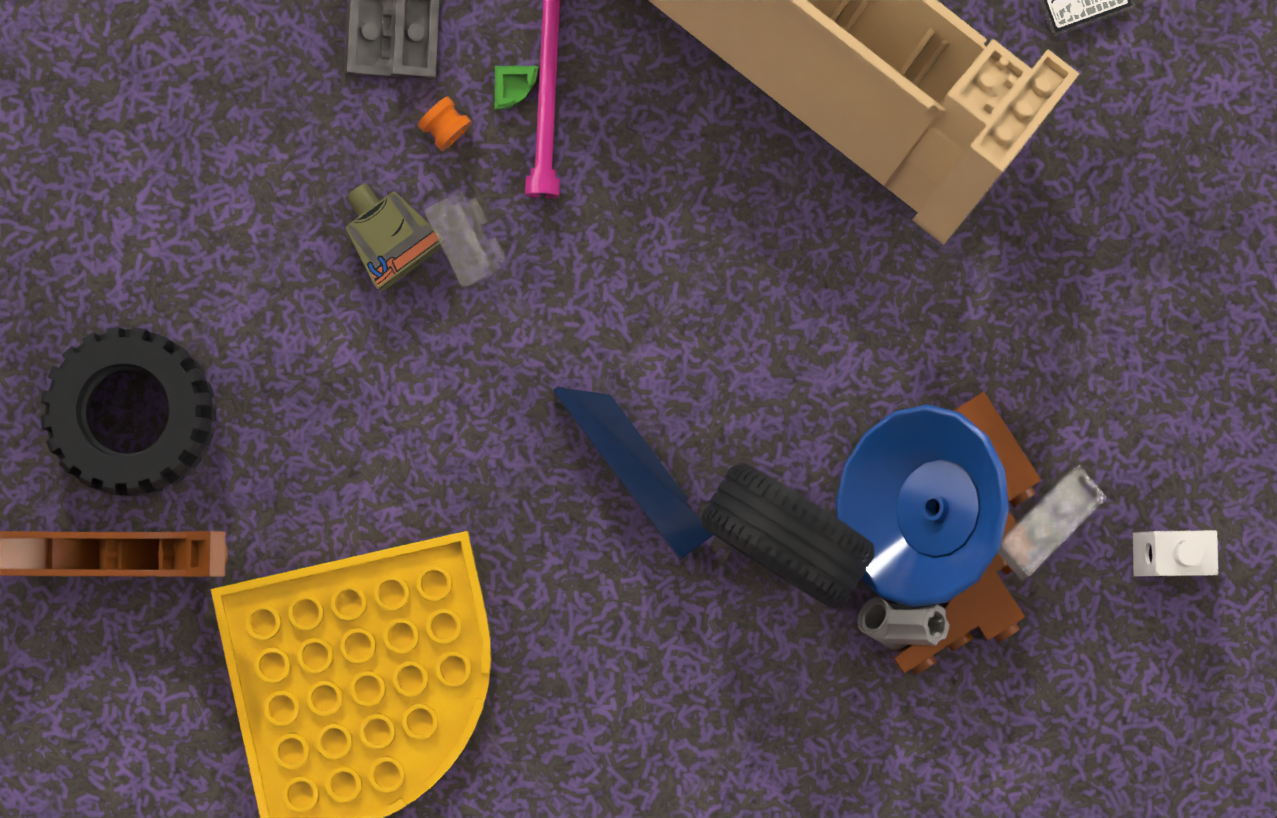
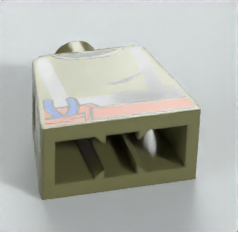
M364 183L351 191L345 198L359 216L345 228L373 284L380 293L447 245L441 234L395 191L379 201L367 183Z

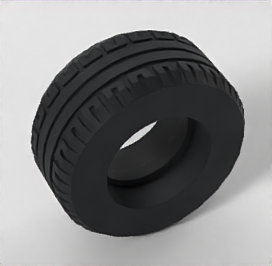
M744 462L732 466L725 476V481L722 480L717 489L719 491L711 497L710 505H707L702 512L701 526L740 553L834 610L845 605L850 597L849 593L854 591L858 585L857 580L863 577L866 572V566L869 567L874 559V544L829 512L760 470Z

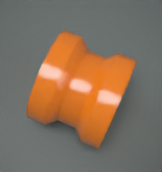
M448 96L436 103L417 124L423 133H430L435 138V145L440 151L449 148L472 124V121L466 115H459L454 109V102Z

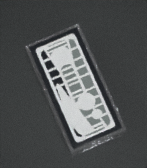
M1038 0L1052 38L1135 8L1133 0Z

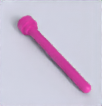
M543 0L535 168L530 169V176L525 179V196L530 198H539V193L546 194V198L555 199L559 198L560 179L556 177V170L552 169L560 0Z

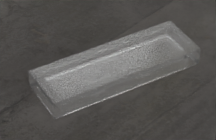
M1080 465L1073 467L1002 537L998 553L1021 580L1029 577L1107 497Z

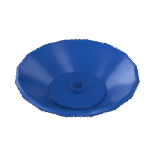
M928 404L894 411L863 434L844 464L835 502L837 518L874 544V559L869 567L866 566V572L861 580L881 598L913 608L949 602L978 582L1000 549L1009 513L1005 469L988 435L962 413ZM937 502H939L940 510L936 515L935 508Z

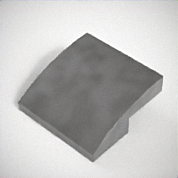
M348 0L344 75L434 79L436 77L439 0Z

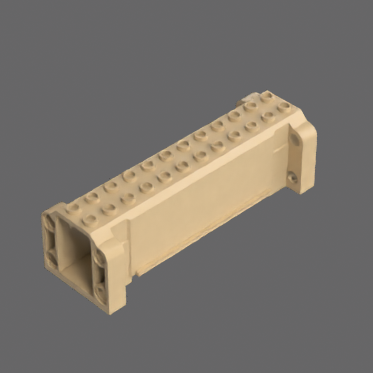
M648 0L918 212L912 221L942 245L947 242L1079 75L1077 71L1049 49L1031 69L994 39L986 47L984 45L987 41L985 37L937 0Z

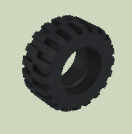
M121 327L108 328L106 333L100 335L92 333L82 338L83 344L77 348L69 347L62 354L65 360L60 367H52L47 377L52 379L48 391H42L40 402L46 405L45 415L40 416L41 428L47 430L49 436L46 444L51 454L57 455L60 459L59 465L66 473L74 475L79 479L78 482L89 488L109 494L135 497L142 494L152 495L164 491V487L170 484L176 485L185 479L184 474L191 467L196 468L203 459L200 455L204 447L211 444L214 435L210 433L211 424L216 422V408L212 407L211 399L214 396L211 383L206 381L205 371L199 362L194 360L187 350L170 339L146 329L132 327V329H123ZM127 371L140 372L152 377L163 388L169 402L168 422L161 437L146 450L131 454L118 453L104 446L94 435L89 419L91 401L99 386L110 376Z

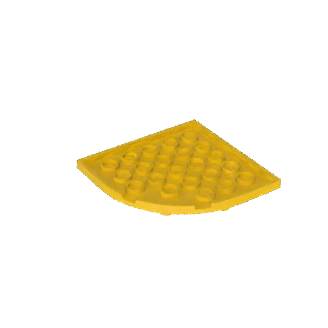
M468 531L210 589L260 818H384L402 809L430 789L451 768L464 750L483 710L491 670L490 630Z

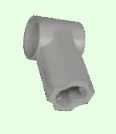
M880 597L867 601L862 606L857 619L858 628L864 634L892 650L902 649L906 645H937L940 640L946 639L950 626L946 618V610L937 604L913 608L903 604H891Z

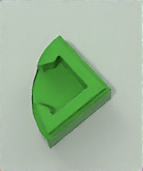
M495 66V111L514 107L516 103L528 96L527 94L531 92L530 90L533 89L532 87L536 83L538 66Z

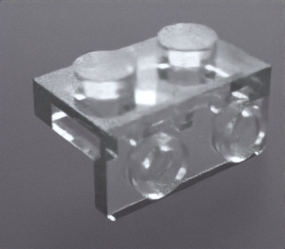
M462 190L426 208L425 214L462 287H468L486 277L490 281L504 274L500 263L507 259L496 237L487 240L480 225L488 221L476 198L468 202Z

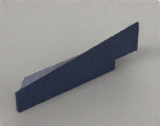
M559 386L553 390L679 560L713 536V534L701 526V519L685 504L688 500L686 495L611 395Z

